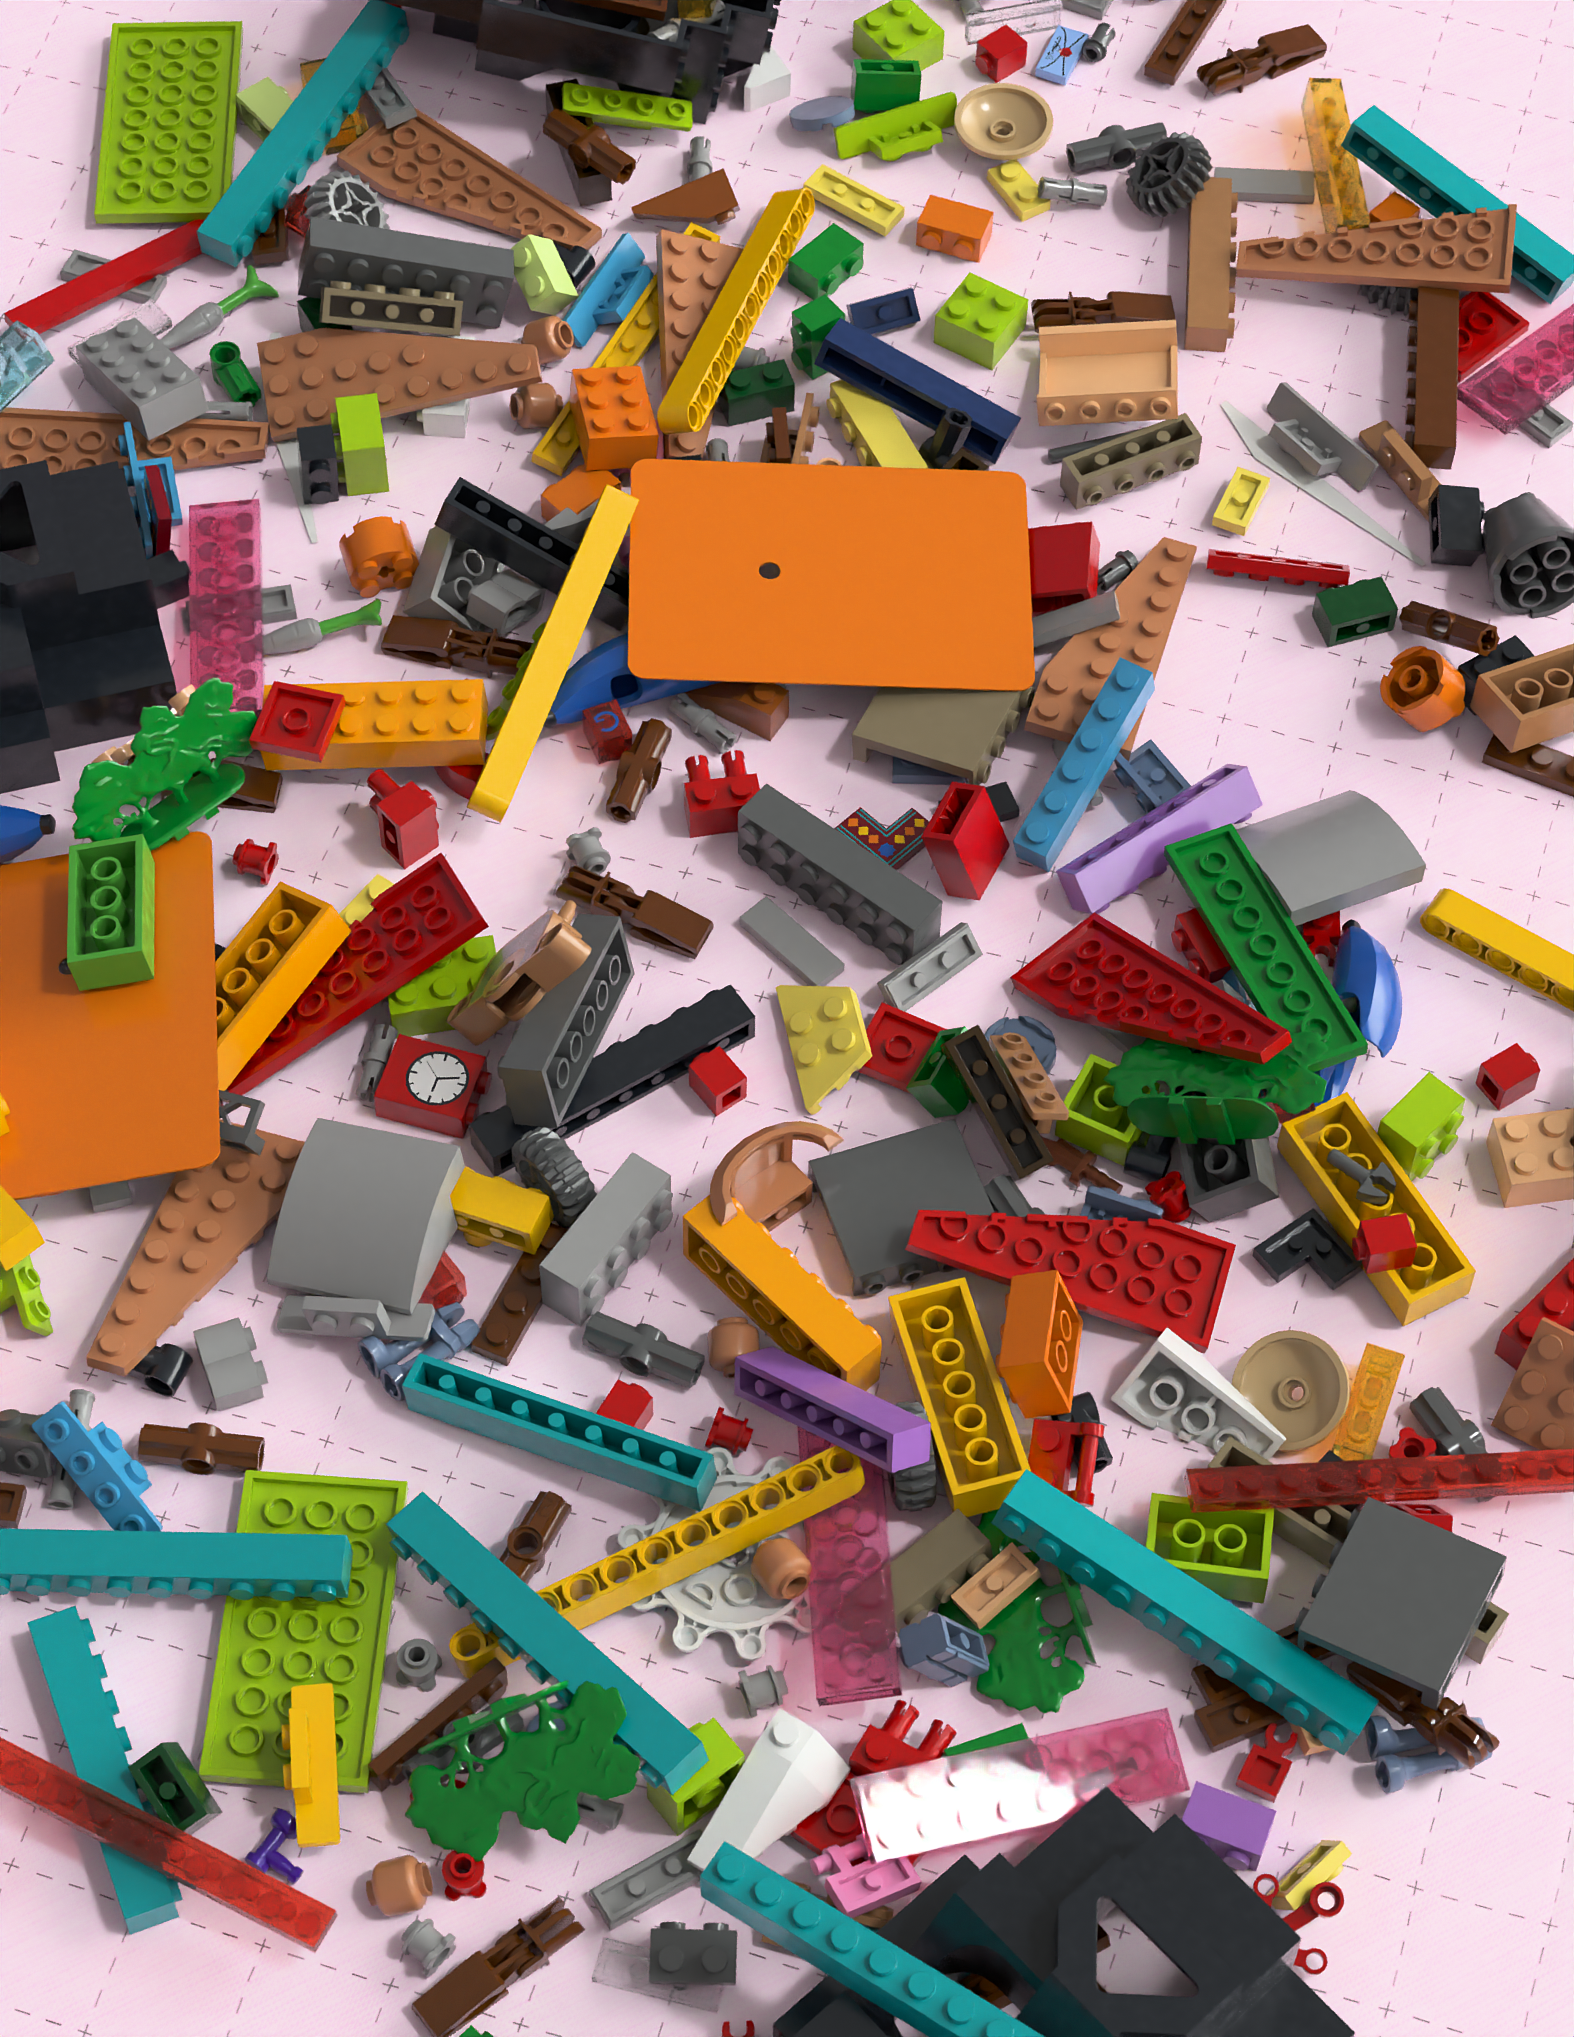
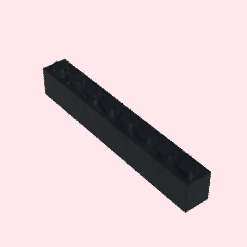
M730 984L720 990L710 991L702 1000L689 1007L678 1008L670 1017L657 1024H649L643 1027L635 1036L623 1042L613 1043L605 1052L592 1059L559 1127L546 1128L556 1132L560 1139L563 1140L575 1135L689 1073V1065L699 1054L703 1052L709 1053L718 1046L726 1053L754 1038L755 1015ZM506 1104L493 1112H485L479 1115L474 1122L469 1124L471 1145L492 1175L499 1176L516 1166L512 1161V1147L514 1143L521 1139V1136L528 1131H533L540 1126L515 1124L511 1109Z

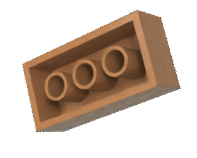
M1574 643L1478 675L1470 708L1511 753L1574 732Z

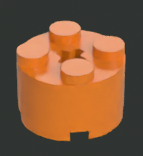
M387 516L374 517L354 525V533L346 538L345 534L341 537L339 549L351 585L359 591L360 596L370 598L377 595L383 589L391 587L406 589L411 586L416 569L419 566V561L405 522L400 520V524L394 523L392 517Z
M1425 646L1411 647L1398 654L1390 663L1393 667L1388 676L1383 675L1381 679L1380 693L1384 703L1419 732H1426L1437 728L1451 718L1458 717L1464 711L1465 681L1462 674L1435 650L1427 649Z

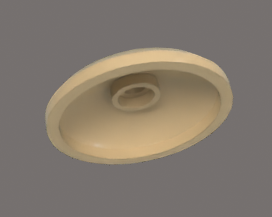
M993 83L972 90L960 100L955 110L954 126L961 142L973 152L995 160H1015L1037 152L1048 142L1053 130V114L1048 103L1033 90L1011 83Z
M1296 1330L1271 1333L1251 1345L1239 1360L1231 1384L1286 1438L1278 1449L1282 1451L1304 1450L1328 1438L1344 1418L1350 1397L1348 1373L1338 1353L1319 1337ZM1301 1387L1303 1389V1396L1300 1400L1294 1401L1292 1393L1295 1388Z

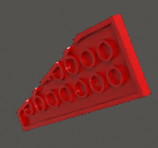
M442 852L379 894L370 904L373 910L361 923L355 920L349 926L351 930L349 935L228 1086V1092L242 1096L252 1090L258 1084L489 927Z
M1095 912L1011 976L1015 989L1057 1016L1069 1020L1263 1065L1292 1043L1289 1030Z
M918 1210L905 1250L1007 1286H1011L1012 1276L1058 1270L1077 1310L1157 1338L1168 1328L1196 1351L1204 1354L1209 1347L1236 1244L1164 1219L1148 1218L1147 1221H1128V1218L1113 1217L1112 1220L1088 1219V1216L1027 1214L1026 1217L1006 1216V1213L991 1212L990 1215H966V1211Z

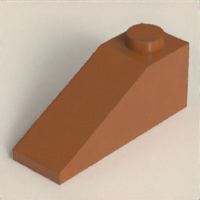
M724 168L631 207L636 219L712 223L716 221L718 225L736 218L735 212L740 211L739 204Z
M720 682L684 692L701 708L709 709L715 715L768 741L773 739L789 717V690L775 683Z

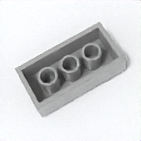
M135 317L122 321L116 327L99 335H93L87 341L75 346L85 380L122 416L130 421L148 441L209 411L200 377Z
M634 1152L628 1156L539 1265L544 1305L580 1327L589 1316L591 1317L592 1314L594 1315L597 1311L601 1310L608 1292L612 1288L617 1289L623 1283L629 1266L635 1259L639 1261L645 1256L651 1244L650 1240L658 1231H665L672 1221L671 1200L673 1193L671 1192V1175Z

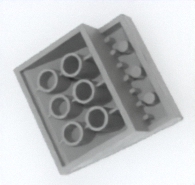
M1352 790L1236 829L1295 926L1422 882L1426 869V863L1416 847L1393 818L1367 796Z
M317 1118L298 1157L280 1210L268 1267V1284L325 1297L380 1300L385 1310L412 1315L458 1227L450 1194L465 1168L460 1146Z

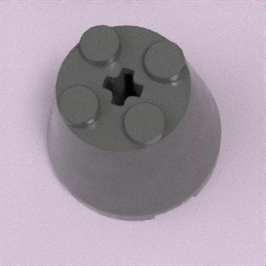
M1531 492L1522 493L1518 497L1509 499L1497 507L1488 509L1483 516L1482 534L1489 588L1497 605L1507 614L1511 612L1517 614L1530 613L1531 618L1534 619L1555 614L1574 603V527Z

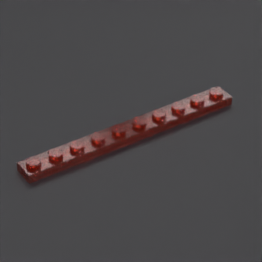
M1574 1449L1186 1469L1184 1482L1191 1513L1363 1504L1368 1497L1380 1502L1565 1493L1574 1492Z
M0 1737L1 1791L316 1953L337 1918V1911Z

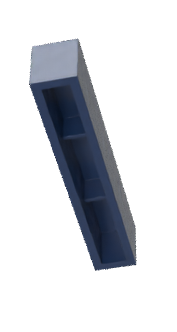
M842 318L837 321L824 338L814 362L816 366L936 431L945 409L955 407L960 411L967 412L973 420L963 447L993 464H996L1009 445L1021 420V417Z

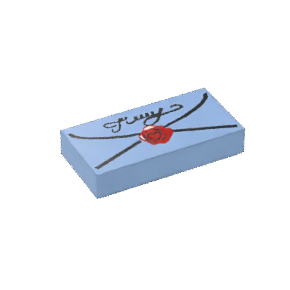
M1058 25L1036 67L1035 77L1066 85L1083 53L1082 45L1088 39L1089 34Z

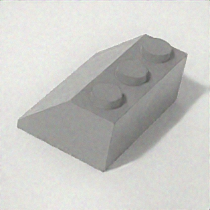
M435 526L429 529L419 559V566L416 569L403 612L409 617L454 621L460 628L484 632L486 625L466 614L469 604L467 603V596L475 585L491 580L496 573H501L505 565Z

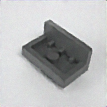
M7 1409L0 1412V1471L40 1478H48L53 1474L50 1459L51 1451L32 1428V1424L44 1414L21 1413L16 1409Z
M661 1922L660 1928H651L649 1984L736 1986L737 1930H729V1925L725 1923L703 1924V1929H686V1924L682 1922Z

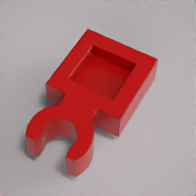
M1340 911L1301 924V936L1306 944H1310L1309 949L1314 957L1317 954L1325 955L1328 958V967H1333L1337 951L1334 945L1339 944L1341 937Z
M1271 1723L1266 1730L1264 1736L1265 1748L1256 1744L1253 1745L1236 1781V1786L1272 1803L1275 1802L1291 1769L1292 1761L1284 1758V1756L1293 1752L1297 1742V1733L1292 1732L1287 1742H1277L1274 1739L1277 1727L1275 1723Z

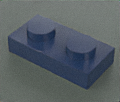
M912 287L846 304L850 323L869 334L921 321Z

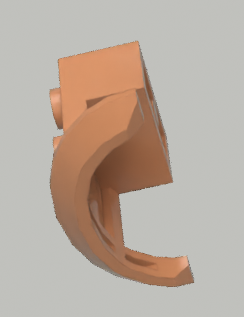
M804 1121L782 1122L765 1127L744 1138L724 1156L715 1169L710 1184V1203L714 1216L721 1226L737 1216L732 1196L742 1205L745 1214L754 1223L758 1221L769 1232L812 1202L813 1182L792 1161L793 1140L813 1142L830 1151L843 1142L844 1139L832 1129L820 1124Z

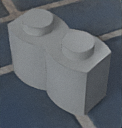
M506 569L501 573H496L491 580L485 581L480 585L477 584L470 590L467 596V603L469 604L466 614L493 630L494 628L497 629L499 634H506L512 631L520 622L531 620L541 611L547 589L512 569Z
M237 1317L193 1331L195 1344L217 1411L264 1397L262 1385L267 1384L268 1379L262 1360L257 1362L253 1360L251 1351L256 1350L257 1346L250 1326L243 1328L240 1318Z

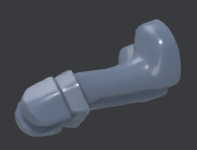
M455 1302L435 1309L430 1333L425 1342L393 1340L383 1344L380 1339L373 1335L365 1337L358 1342L359 1352L368 1369L376 1379L381 1377L384 1389L392 1398L398 1401L405 1398L402 1384L418 1355L404 1364L399 1365L397 1363L418 1347L431 1340L433 1344L422 1351L421 1354L443 1360L446 1357L452 1359L458 1350L461 1351L466 1348L478 1335L480 1329L473 1319L465 1320L454 1326L465 1313V1309L460 1303Z
M1371 1716L1366 1722V1740L1371 1760H1377L1375 1765L1376 1778L1386 1794L1403 1789L1405 1781L1438 1770L1450 1769L1453 1772L1465 1767L1446 1751L1441 1755L1434 1751L1400 1758L1394 1754L1433 1744L1420 1735L1416 1728L1392 1729L1391 1724L1384 1716ZM1471 1717L1485 1728L1481 1717ZM1488 1752V1756L1485 1759H1483L1480 1763L1491 1758L1493 1752Z

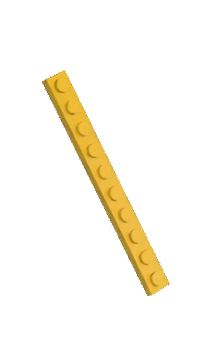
M692 222L683 233L684 235L720 243L721 236ZM657 273L591 368L637 366L659 334ZM569 401L533 451L531 462L561 477L581 449Z

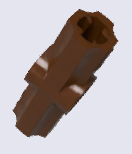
M554 109L548 114L543 124V134L567 149L571 160L581 168L592 166L616 184L620 183L623 185L631 178L633 171L636 169V160L613 145L604 129L598 125H591L588 128L563 110Z
M1411 601L1407 606L1403 607L1399 617L1402 630L1483 656H1488L1491 651L1496 650L1500 639L1497 634V627L1416 601Z
M651 718L648 721H643L630 751L625 750L621 756L616 774L617 780L606 803V812L616 821L627 823L628 821L636 820L648 790L653 791L657 785L661 772L662 758L672 738V729L667 727L661 720Z
M191 1423L188 1428L144 1424L138 1440L139 1460L180 1465L185 1471L197 1475H210L215 1472V1469L244 1473L246 1470L260 1471L264 1462V1437L223 1433L220 1428L208 1423Z
M540 1491L520 1526L514 1528L509 1534L507 1547L499 1560L527 1585L532 1576L543 1568L545 1555L571 1513V1505L558 1494L551 1491ZM527 1546L535 1549L534 1552L526 1555L517 1552L520 1548Z

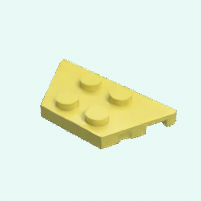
M779 985L775 988L805 1109L811 1115H814L822 1109L819 1103L834 1087L839 1091L849 1081L851 1074L859 1070L872 1057L857 995L850 987Z

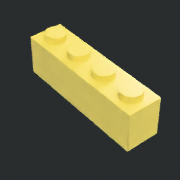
M842 379L830 383V398L826 401L828 411L833 419L837 418L840 422L845 440L848 443H853L858 460L862 466L928 469L924 459L889 405Z

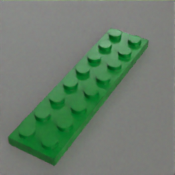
M1230 823L1166 845L1164 847V857L1256 1010L1289 1030V1033L1317 1032L1322 1037L1321 1041L1328 1046V1051L1321 1056L1319 1061L1309 1065L1308 1070L1316 1072L1366 1054L1368 1050L1367 1041L1233 824Z

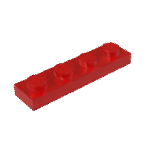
M1208 549L1207 569H1213V574L1217 576L1233 577L1234 572L1246 573L1249 579L1257 581H1269L1270 576L1284 578L1283 582L1286 584L1304 585L1305 581L1319 582V587L1325 589L1339 588L1340 585H1348L1349 565Z

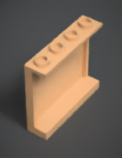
M1176 320L1039 327L1040 371L1039 394L1036 396L1039 426L1178 419V344Z

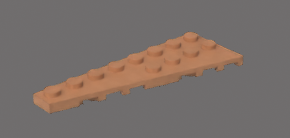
M1508 204L1506 209L1487 211L1486 207L1476 208L1475 213L1455 216L1453 212L1442 213V216L1427 220L1411 217L1369 223L1368 228L1355 230L1339 227L1337 232L1315 235L1314 231L1303 232L1302 236L1290 239H1279V236L1239 241L1236 277L1410 288L1430 287L1510 294L1517 204Z
M661 229L657 234L656 255L662 401L738 261L743 248ZM717 399L699 431L667 435L663 433L664 459L701 454L703 459Z
M0 407V469L43 460L47 461L50 475L118 461L119 469H122L123 466H127L129 463L127 456L120 455L118 435H124L123 422L129 421L121 414ZM194 418L148 441L131 424L137 461L171 457L174 470L266 458L270 435L269 422Z

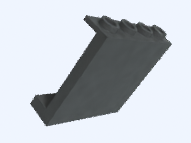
M955 1118L808 1161V1178L813 1182L812 1192H818L852 1276V1292L854 1296L864 1293L868 1295L876 1294L894 1284L901 1282L909 1284L938 1271L946 1273L956 1269L950 1265L905 1250L918 1210L966 1211V1215H990L991 1212H994Z
M1368 1497L1362 1510L1355 1508L1346 1527V1531L1349 1534L1345 1542L1338 1541L1334 1546L1329 1559V1564L1332 1567L1327 1576L1319 1575L1312 1590L1311 1597L1315 1599L1310 1609L1303 1607L1296 1619L1294 1630L1298 1632L1297 1647L1304 1650L1307 1642H1312L1422 1691L1421 1704L1437 1711L1504 1577L1507 1556Z

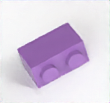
M1196 1781L1182 1821L1222 1858L1228 1866L1238 1870L1251 1869L1257 1871L1277 1811Z

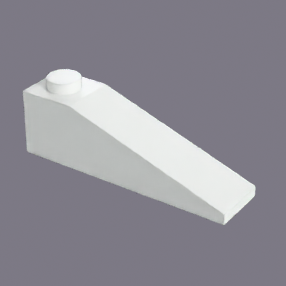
M1168 1328L1163 1331L1111 1397L1112 1401L1141 1424L1153 1429L1156 1427L1178 1435V1438L1184 1441L1191 1442L1192 1440L1213 1448L1216 1453H1218L1227 1439L1232 1437L1269 1461L1286 1440L1198 1351Z
M779 1708L754 1745L688 1857L687 1863L703 1872L724 1841L756 1860L771 1844L783 1835L787 1836L793 1832L797 1825L805 1818L827 1806L851 1771V1767L816 1729Z

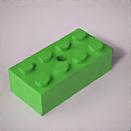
M138 834L69 846L67 965L79 991L154 979L155 862L144 835Z

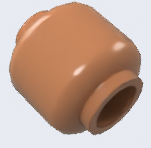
M547 316L529 322L524 328L521 344L535 345L540 364H548L564 359L570 353L574 343L571 327L557 316Z
M535 383L518 387L516 392L510 396V414L514 421L517 420L518 424L525 429L549 428L562 411L563 400L561 395H557L554 387L549 383Z
M728 1317L720 1319L716 1322V1326L708 1332L709 1364L713 1369L723 1372L725 1378L735 1379L736 1356L760 1350L759 1332L753 1325L748 1324L746 1318Z
M776 1538L765 1541L757 1548L751 1563V1572L770 1597L777 1600L794 1599L808 1588L812 1575V1565L794 1541L788 1538Z
M404 1855L378 1862L373 1868L372 1879L366 1881V1892L372 1906L378 1905L383 1914L394 1917L422 1909L426 1904L427 1897L433 1893V1884L426 1863H419L414 1856Z

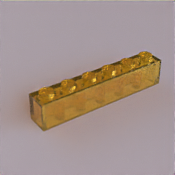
M1309 78L1301 103V110L1325 233L1337 232L1339 227H1347L1348 230L1368 228L1370 219L1358 160L1341 146L1351 126L1341 78Z

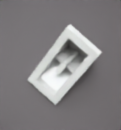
M772 46L769 53H762L760 65L754 64L744 87V111L751 112L791 96V72Z

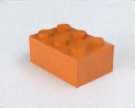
M621 366L572 369L569 403L586 471L632 468L639 460L656 459L659 434L641 367Z
M1058 1270L1012 1276L1010 1293L1005 1295L1006 1319L1005 1323L1001 1324L1000 1327L1001 1352L996 1355L995 1359L997 1374L1000 1378H1004L1009 1387L1012 1402L1018 1404L1025 1419L1071 1413L1083 1320Z

